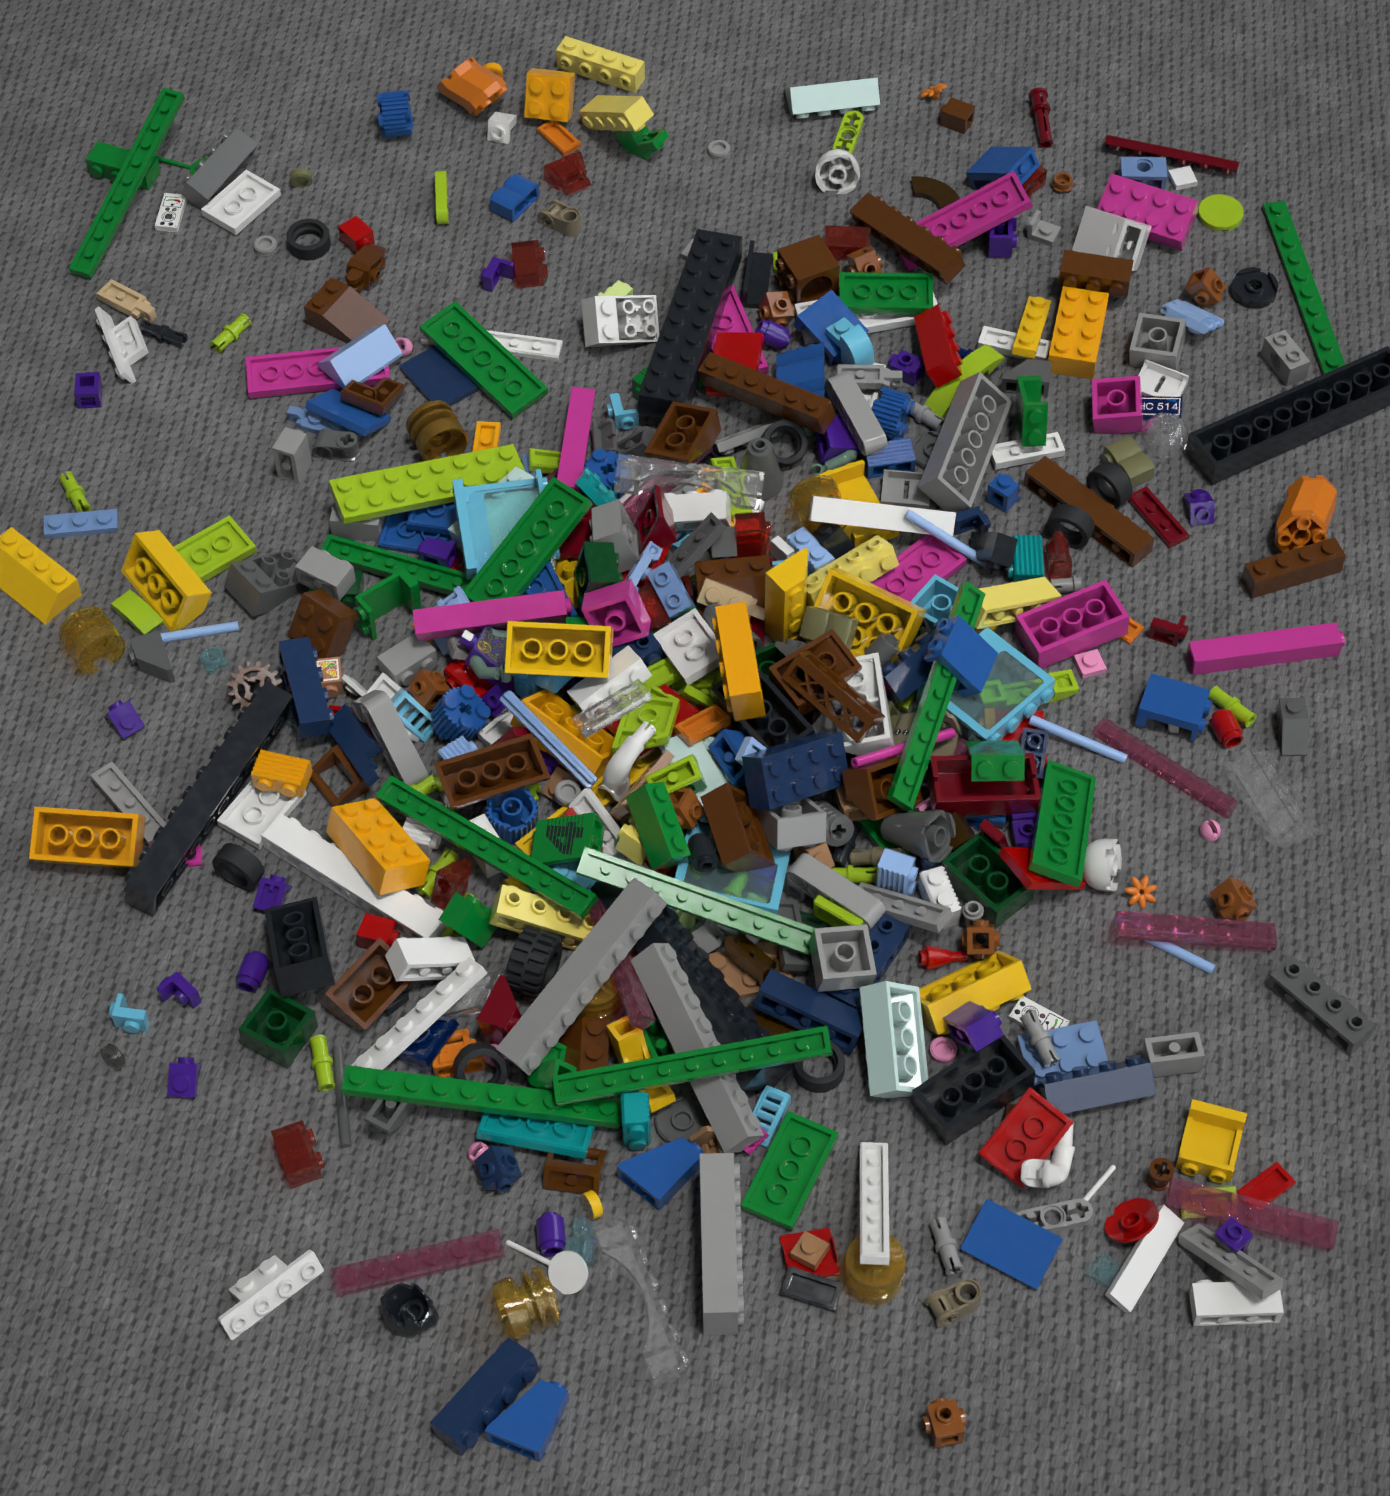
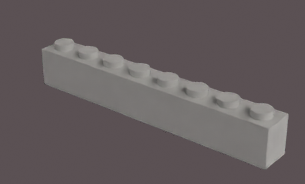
M634 877L498 1045L496 1050L530 1076L551 1048L557 1044L567 1028L573 1024L579 1013L592 1000L604 982L609 979L620 962L626 958L628 952L644 935L656 917L661 914L667 903L659 894Z
M653 943L630 960L675 1053L721 1045L712 1031L710 1021L705 1017L700 1007L698 997L693 993L688 983V976L682 970L676 958L675 950L669 943ZM736 1073L690 1081L724 1153L741 1152L764 1136L760 1128V1122L748 1104L747 1095L740 1088L736 1079Z

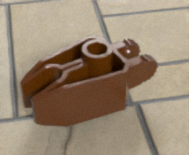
M370 244L363 246L350 258L346 266V282L356 292L359 293L364 288L371 290L370 281L374 283L379 281L381 276L380 269L385 268L386 248Z

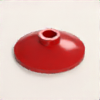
M1135 1198L1127 1200L1114 1208L1112 1216L1107 1217L1105 1231L1108 1237L1115 1242L1129 1243L1139 1240L1154 1229L1159 1219V1210L1155 1203L1149 1199Z

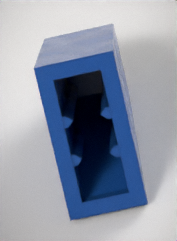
M681 1137L620 1162L617 1165V1177L660 1211L700 1169V1154L704 1153L695 1142L690 1143Z
M540 1380L486 1427V1441L541 1462L569 1402L568 1390L559 1382Z

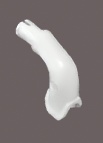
M643 721L635 733L625 739L605 768L602 783L598 788L600 790H607L615 801L619 802L627 793L630 785L628 777L630 769L639 754L644 750V745L656 733V729L652 724L647 728L649 725L647 721Z
M1074 1123L1053 1149L1051 1161L1028 1159L1022 1163L1021 1181L1025 1185L1049 1188L1066 1180L1075 1147H1073Z

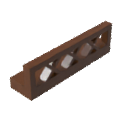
M811 651L798 653L782 676L786 682L857 743L863 740L872 726L879 725L885 718L884 714ZM798 666L804 670L806 682L799 683L792 677ZM812 684H820L824 688L825 698L818 699L814 696ZM838 700L843 704L844 715H836L833 712L831 701ZM850 717H858L865 723L859 733L852 729Z

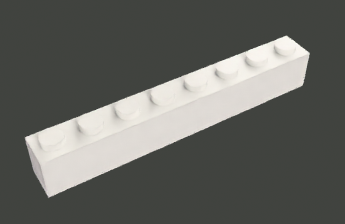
M281 813L261 834L264 848L367 913L396 921L397 931L407 938L440 937L447 926L438 920L443 911L438 907L433 908L426 904L424 899L417 894L412 895L405 890L379 895L335 843H328L323 840L316 831L307 830L293 817L288 818Z

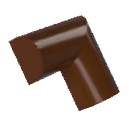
M383 377L374 388L351 380L341 390L340 399L345 403L382 416L403 394L405 385Z

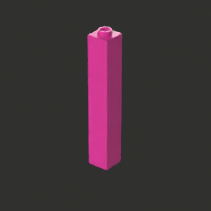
M572 387L557 479L580 493L581 488L575 481L584 470L595 390Z
M562 590L413 610L415 635L418 641L449 636H462L465 630L472 634L481 633L484 627L487 626L497 630H507L508 621L562 623L566 622L568 613H572L571 598H566L565 592Z
M1335 622L1190 641L1186 656L1192 675L1339 656L1341 648L1345 645V637L1343 632H1339Z

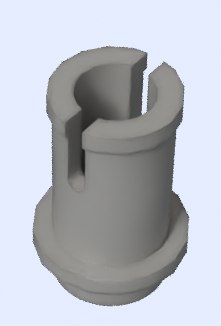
M1072 575V578L1050 579V583L1059 593L1076 592L1082 589L1081 577H1076V575Z
M969 901L963 906L962 911L966 926L973 924V920L981 919L984 914L983 906L977 901Z

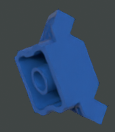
M824 342L776 354V378L824 397Z

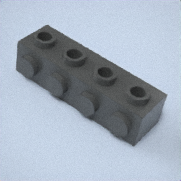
M236 128L232 133L227 132L220 141L222 144L219 147L215 145L208 154L209 158L206 161L202 159L195 168L196 172L194 175L189 173L182 182L184 188L181 195L199 209H202L217 196L252 157L258 146L257 142L239 128Z
M1291 955L1270 974L1267 987L1349 1056L1371 1037L1375 1024L1370 1017L1358 1011L1345 996L1339 995L1334 991L1326 980L1319 978L1310 971L1304 962L1298 961Z

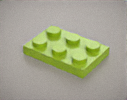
M230 515L174 546L202 582L230 568L231 563L242 561L257 552L256 545Z

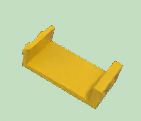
M863 460L851 462L845 466L819 474L818 489L823 497L881 504L864 476L865 462ZM839 524L855 548L876 535L884 540L899 536V531Z

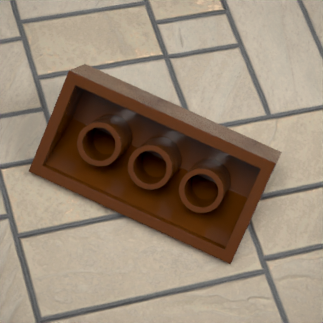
M533 733L433 763V779L441 799L450 810L550 780L549 772Z

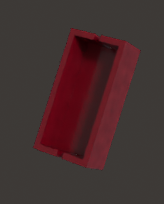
M1024 753V781H971L970 755L931 756L926 770L928 789L931 792V810L940 809L950 814L955 811L961 816L1012 815L1036 812L1041 801L1038 778H1036L1037 769L1034 753Z

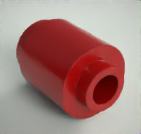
M1220 709L1212 714L1209 724L1219 743L1224 745L1225 748L1239 745L1243 741V731L1233 712Z

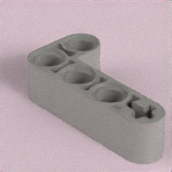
M846 371L825 380L824 398L831 400L834 411L838 410L861 453L867 456L887 448L886 435L851 372Z
M373 690L351 703L357 718L363 723H368L376 741L382 748L381 751L395 778L410 786L411 784L416 785L428 777L427 770L386 692Z
M801 854L785 874L784 890L788 895L791 893L799 898V902H802L807 895L813 899L820 895L864 920V925H868L869 931L886 912L884 904L879 899L809 854Z

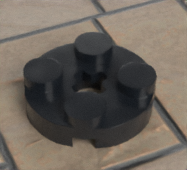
M1257 267L1240 270L1232 281L1231 294L1233 298L1245 308H1262L1270 305L1275 301L1279 287L1278 281L1272 273L1260 272L1261 268ZM1251 286H1254L1255 288H1260V289L1254 290V289H1251Z

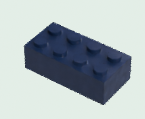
M821 731L742 756L750 808L771 810L843 786L842 770L848 769L842 732Z

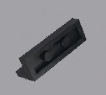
M750 240L743 286V308L759 309L758 303L769 289L773 254L755 252V240Z

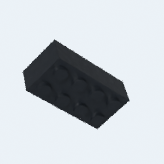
M759 668L758 672L766 716L735 721L733 712L728 713L723 680L710 688L713 704H717L731 717V724L736 730L744 732L746 737H753L766 748L815 733V729Z
M317 896L264 909L274 971L282 998L335 985L324 921Z
M1003 1035L978 1052L971 1050L912 1090V1105L944 1144L948 1145L1025 1093L1029 1087L1032 1088L1035 1084V1070L1007 1037Z

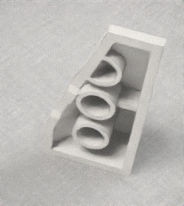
M878 652L855 657L862 666V669L847 683L884 714L885 718L879 725L872 726L860 743L855 742L836 725L837 732H842L845 752L858 756L895 745ZM842 704V705H841V706H842L841 715H844V712H843V704ZM850 717L852 729L859 733L865 723L858 717Z

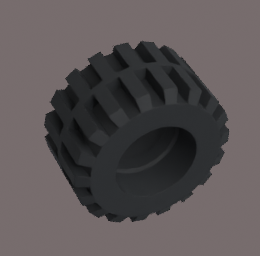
M527 926L520 933L512 948L505 975L512 992L533 999L539 996L556 975L562 955V939L559 935L531 926Z

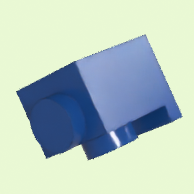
M999 473L988 484L986 502L1007 513L1020 499V496H1018L1019 484L1010 475ZM998 495L1004 497L1003 502L997 499L996 497Z

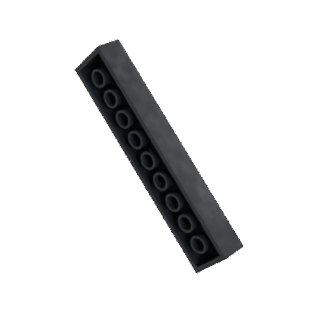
M697 229L638 394L640 415L664 418L673 401L692 405L700 381L698 369L710 352L742 259V236Z
M1388 346L1189 433L1185 450L1186 454L1211 485L1390 406V348Z
M267 680L261 688L257 687L250 698L252 701L248 707L244 706L237 716L238 722L234 727L230 726L223 737L225 741L222 745H217L213 749L209 757L211 759L207 766L203 765L199 769L195 777L197 781L193 787L189 785L185 789L181 797L183 801L179 807L175 805L171 809L167 817L169 821L165 827L160 826L153 837L155 841L151 847L146 846L139 857L140 863L136 868L132 867L126 874L124 879L126 882L124 892H126L125 903L151 917L154 916L188 866V864H185L186 861L194 858L199 843L200 846L204 844L217 825V819L230 806L250 777L260 750L269 749L289 720L293 695Z
M598 881L590 888L606 911L623 891ZM665 906L661 914L656 917L644 935L633 946L635 950L641 953L653 943L670 944L676 952V958L682 970L688 976V983L693 993L700 1001V1007L705 1017L712 1025V1031L717 1041L721 1045L771 1036L767 1030L760 1027L757 1023L755 1014L743 1005L738 992L726 983L724 974L709 961L708 953L693 940V934L678 921L677 913L668 908V906ZM788 1063L736 1073V1079L742 1090H764L766 1085L775 1087L792 1067Z

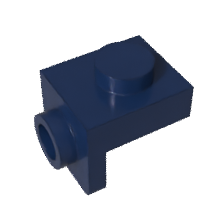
M979 506L957 512L954 535L975 528L979 532H988L991 527L987 514H983Z

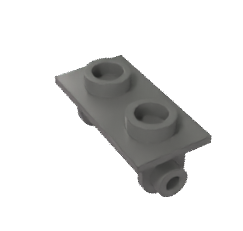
M605 418L601 424L592 421L594 451L604 449L606 452L611 450L612 453L616 451V454H618L617 441L614 438L616 435L615 421L612 418Z

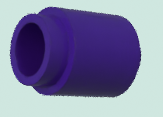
M762 319L755 330L757 333H763V343L777 350H780L782 347L786 348L791 339L788 328L769 319L767 321Z
M252 951L244 955L236 975V986L239 989L254 993L257 988L261 987L270 965L264 953Z
M556 1212L543 1213L536 1220L538 1248L543 1256L553 1257L563 1252L566 1246L564 1218Z

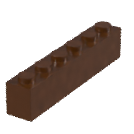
M867 192L849 210L854 222L859 227L927 273L933 274V277L945 285L966 266L962 259L963 254L956 246H949L941 236L935 237L924 225L920 227L910 216H903L895 206H888L880 196L874 197Z
M709 352L698 369L705 387L786 420L793 421L823 435L836 417L831 400L712 352Z
M1044 456L1025 471V487L1053 508L1058 505L1069 504L1086 511L1092 517L1095 524L1091 537L1131 568L1152 552L1154 538L1148 531L1143 530L1129 517L1116 510L1111 503L1100 498L1092 489L1079 482L1075 476L1063 470L1058 463Z

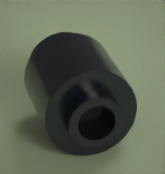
M704 833L692 835L687 845L691 853L689 857L694 870L697 872L713 870L719 860L712 839Z

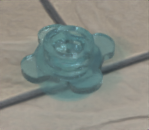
M219 647L206 649L199 658L200 662L205 664V669L208 673H214L216 669L226 667L229 664L228 658L224 657L223 650Z

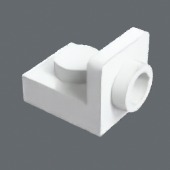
M495 112L488 120L487 140L508 144L510 142V131L516 124L517 115Z

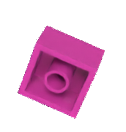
M1140 376L1092 379V409L1095 434L1143 432Z
M632 579L584 594L581 610L588 624L611 626L614 629L613 647L649 635L651 619Z

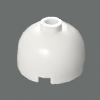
M829 150L817 161L815 169L816 183L823 192L839 191L837 194H848L855 189L860 179L859 164L855 157L846 150ZM830 180L834 184H841L843 188L833 189L829 186L828 182Z
M1098 839L1087 846L1083 879L1095 890L1109 892L1117 890L1118 883H1113V879L1111 881V876H1116L1117 870H1121L1122 865L1120 844H1116L1117 839Z

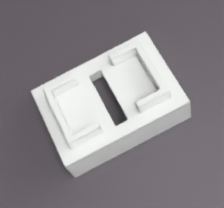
M1146 359L1138 375L1141 380L1142 395L1149 398H1180L1189 379V376ZM1161 379H1164L1165 381L1163 382L1158 393L1155 392V389L1158 386ZM1179 399L1154 400L1165 404L1169 403L1173 407Z

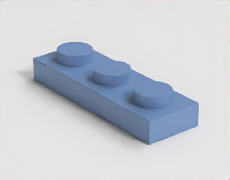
M117 509L44 516L45 539L118 532Z

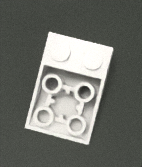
M1086 206L1072 250L1134 260L1132 271H1137L1152 226Z
M656 295L594 296L581 300L585 347L657 342L659 338Z

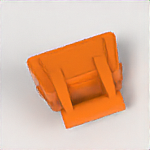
M468 1028L437 1034L439 1046L435 1047L432 1059L434 1076H454L453 1063L455 1057L462 1048L468 1044L476 1043L475 1039H470ZM484 1055L471 1059L465 1066L464 1074L485 1070Z

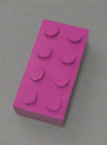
M1111 173L1097 209L1150 225L1152 227L1147 240L1182 251L1198 213V200Z
M1103 580L1016 615L1015 634L1033 663L1042 669L1128 634L1129 615L1108 582Z

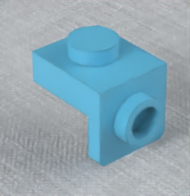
M619 393L610 394V404L606 405L608 418H613V421H615L616 429L629 430L634 426H639L638 409L623 410Z
M117 994L116 1001L111 1003L109 1016L113 1019L115 1027L123 1028V1030L129 1033L147 1031L150 1021L146 1010L127 1008L124 994Z

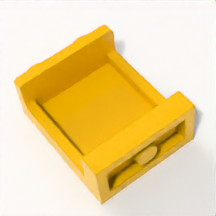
M1192 1099L1175 1168L1181 1169V1172L1188 1176L1199 1174L1209 1177L1215 1183H1224L1225 1181L1231 1183L1247 1113Z

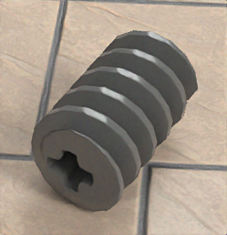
M824 800L813 801L826 812V843L836 847L846 844L854 833L852 821Z

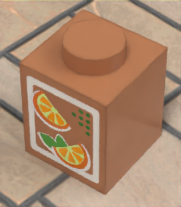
M340 657L318 659L316 665L322 668L323 673L322 688H327L328 697L334 698L337 695L344 694Z

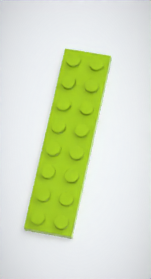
M514 444L332 479L329 480L328 487L343 524L451 503L454 502L452 480L462 479L464 487L499 483L516 466L524 470V467Z

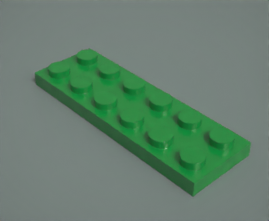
M456 301L419 326L420 332L511 419H514L548 394V387Z
M552 477L464 589L467 598L472 602L522 596L591 508L592 502L557 478Z
M1047 760L1043 771L1040 790L1041 801L1037 809L1028 870L1065 884L1079 887L1083 878L1096 782L1095 776Z

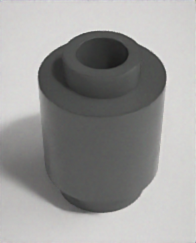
M880 633L867 647L864 655L878 652L881 666H883L899 652V641L891 633Z

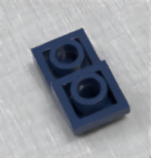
M1023 728L1021 748L1024 753H1034L1037 769L1036 778L1042 779L1049 731Z

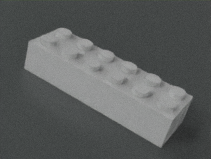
M981 372L960 381L918 485V488L944 511L957 513L972 507L1012 403Z
M734 1153L700 1154L703 1335L738 1334V1325H744L740 1163H734Z

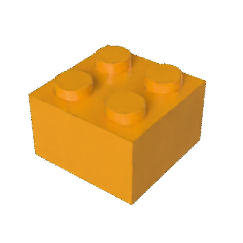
M531 68L527 72L524 117L568 122L573 115L575 73Z

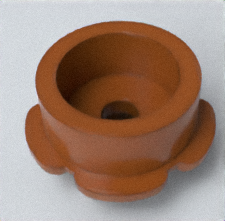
M1065 172L1057 173L1051 181L1054 190L1060 193L1071 191L1074 184L1071 175Z

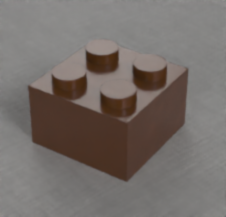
M322 589L302 593L287 637L290 639L309 637L311 646L316 647L317 655L320 659L340 657L344 653L358 613Z

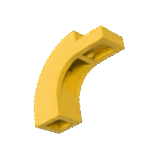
M631 1014L606 1025L619 1064L651 1058L643 1030ZM669 1085L635 1091L647 1092L649 1094L651 1113L676 1101L675 1094Z

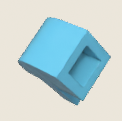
M844 317L826 328V335L841 348V361L844 364H874L872 343L859 324L854 326Z

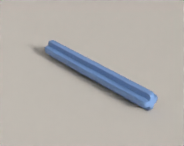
M507 691L501 696L500 702L533 733L539 742L585 788H590L597 782V777L512 691Z

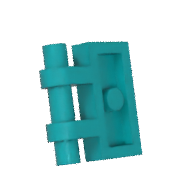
M588 467L577 477L575 483L597 506L617 500L614 496L616 493L611 488L608 490L599 480L600 476L596 472L593 474Z

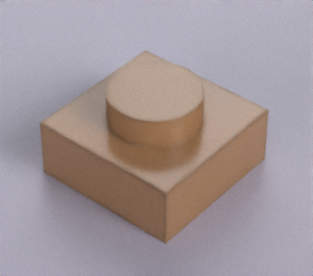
M804 1231L790 1252V1257L816 1271L829 1251L830 1244Z

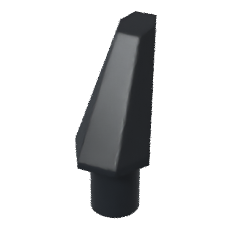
M409 990L403 991L383 1013L389 1016L409 1000Z

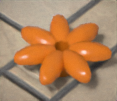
M938 83L935 87L930 86L929 89L921 91L920 97L928 95V97L931 96L932 100L940 97L939 93L947 85Z
M1147 875L1142 878L1141 882L1133 876L1131 881L1134 887L1124 889L1126 893L1132 894L1128 904L1133 905L1138 901L1139 906L1144 909L1146 900L1152 903L1156 902V899L1150 893L1157 889V885H1148L1149 877Z

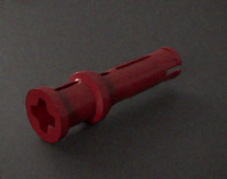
M1038 87L1028 93L1029 101L1032 103L1030 111L1035 117L1039 147L1050 148L1053 146L1048 117L1051 110L1050 105L1047 103L1048 92L1045 88Z

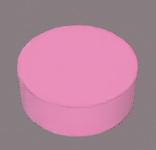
M938 1037L932 1041L930 1056L935 1062L948 1064L956 1058L957 1045L952 1039Z

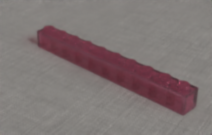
M1103 717L1094 727V736L1116 750L1128 754L1127 757L1224 818L1228 819L1235 811L1238 801L1234 797L1225 794L1218 787H1214L1205 779L1182 767L1178 762H1174L1165 754L1158 752L1151 745H1147L1138 737H1134L1125 729L1115 725L1111 720Z
M598 896V900L589 911L594 926L607 911ZM628 952L626 958L620 962L612 972L631 1025L645 1030L655 1020L641 981L630 961L632 959L631 955Z

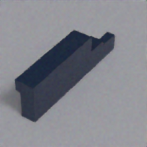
M344 704L334 715V723H330V733L365 783L371 787L380 778L375 772L378 766L372 759V756H377L382 748L366 725L357 718L353 709Z

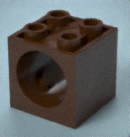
M820 235L777 249V260H775L777 275L775 276V282L779 289L783 288L784 291L788 292L791 304L818 300L830 290L837 296L839 295L840 265Z

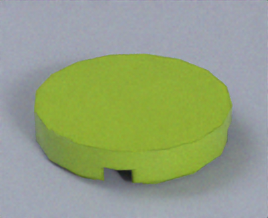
M1215 194L1201 201L1198 207V216L1201 224L1205 227L1222 232V230L1231 231L1237 228L1243 220L1244 211L1240 202L1228 195Z

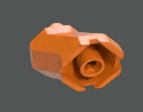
M473 56L455 68L448 76V79L445 77L436 86L441 94L463 106L470 115L474 114L475 117L483 112L489 104L492 105L508 90L506 87L507 83L502 77L478 64Z
M1316 475L1317 478L1301 476L1287 488V499L1276 522L1274 541L1276 547L1282 552L1327 540L1326 531L1335 511L1337 490L1323 475Z

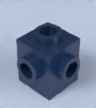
M491 1145L474 1160L481 1183L486 1190L508 1191L522 1177L512 1148Z

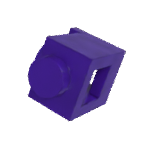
M901 349L898 355L893 353L889 358V369L891 371H902V382L913 387L925 372L923 356L919 358Z
M100 372L76 373L74 396L78 409L102 407L103 384Z
M426 537L424 541L420 542L417 550L420 560L452 568L458 557L455 540L447 543L442 539Z
M1037 812L1012 814L1010 830L1014 847H1032Z

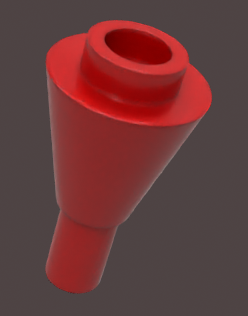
M923 945L922 950L918 951L917 959L919 966H923L924 971H929L951 964V962H967L968 954L967 951H950Z

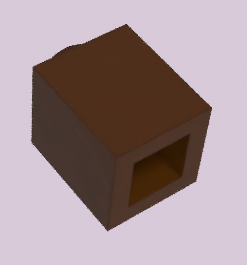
M951 97L946 105L943 104L940 109V126L965 134L974 121L975 106Z

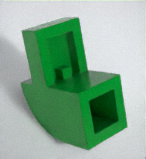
M646 125L637 132H614L627 152L644 160L653 152L661 149L664 145L663 142L669 137L665 129L649 131Z
M557 1042L531 1075H527L528 1081L532 1086L538 1089L554 1091L552 1076L576 1072L577 1067L564 1062L567 1046Z

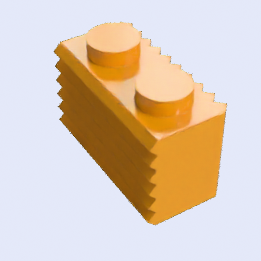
M261 749L255 766L251 771V777L254 787L261 791L268 792L274 790L287 797L299 796L301 798L305 793L313 770L311 760Z

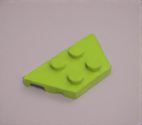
M643 683L631 691L628 695L612 745V755L616 753L628 736H632L643 721L649 722L647 728L652 724L656 729V733L647 741L644 749L669 744L680 708L679 699L671 694L664 693L662 689L656 686L650 688Z

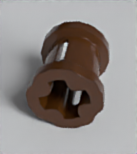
M1156 1158L1150 1163L1146 1181L1151 1189L1160 1192L1170 1187L1171 1178L1175 1171L1171 1161L1165 1158Z

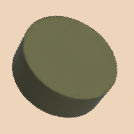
M297 168L289 174L290 184L295 188L306 187L312 184V173L308 169Z

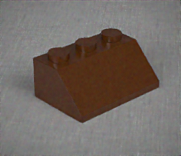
M1064 250L1058 286L1127 297L1134 260Z
M769 555L696 561L694 563L697 597L706 577L752 595L753 598L758 600L756 605L765 608L766 572L771 569ZM698 603L699 614L702 616L707 606Z
M902 754L858 768L851 767L842 770L846 796L872 821L904 810L886 799ZM920 789L914 806L923 802Z
M725 783L700 797L703 804L702 813L709 822L711 828L709 833L717 845L719 851L717 853L718 860L723 867L734 872H742L775 865L756 808H750L748 793Z
M378 938L335 982V985L324 994L321 1004L340 1021L365 1032L412 981H396L385 957L390 947L381 938Z
M582 1017L574 1021L559 1038L558 1043L567 1046L564 1062L577 1067L576 1072L609 1066L610 1038L606 1025L610 1024V1018Z

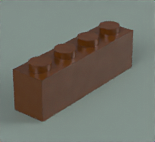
M1334 537L1245 563L1241 581L1252 599L1340 573L1346 555Z

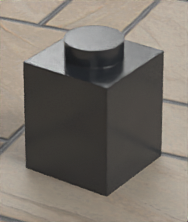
M824 522L812 533L835 558L834 560L855 548L838 524Z

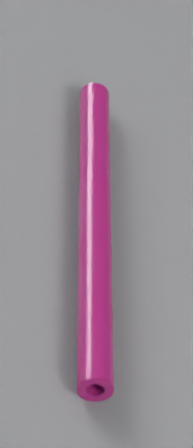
M949 728L939 731L935 743L954 738L956 736L955 730ZM906 742L851 759V765L853 768H858L900 755Z

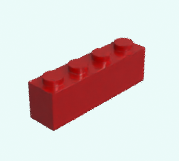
M937 304L916 315L914 320L926 373L936 387L939 388L962 375L960 365L963 364V361L957 352L960 349L954 339L956 333L951 325L953 323L952 317L947 310L943 311L940 305Z

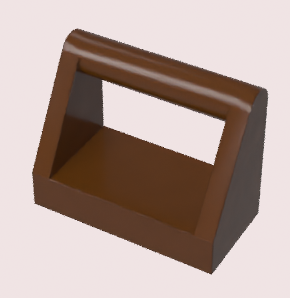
M339 744L332 747L312 767L313 772L310 780L331 807L348 804L370 791L369 786L362 779ZM334 765H337L351 783L339 798H337L319 775Z
M588 1149L586 1158L598 1160L596 1166L555 1160L556 1154L548 1152L544 1164L543 1188L579 1194L592 1190L599 1195L607 1150Z

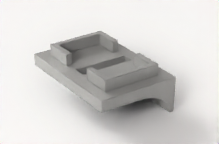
M884 469L881 504L929 508L930 497L918 488L923 473ZM904 484H909L908 499L903 498Z

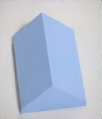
M382 324L371 327L320 361L318 367L344 388L351 380L360 383L365 382L403 355L387 326Z

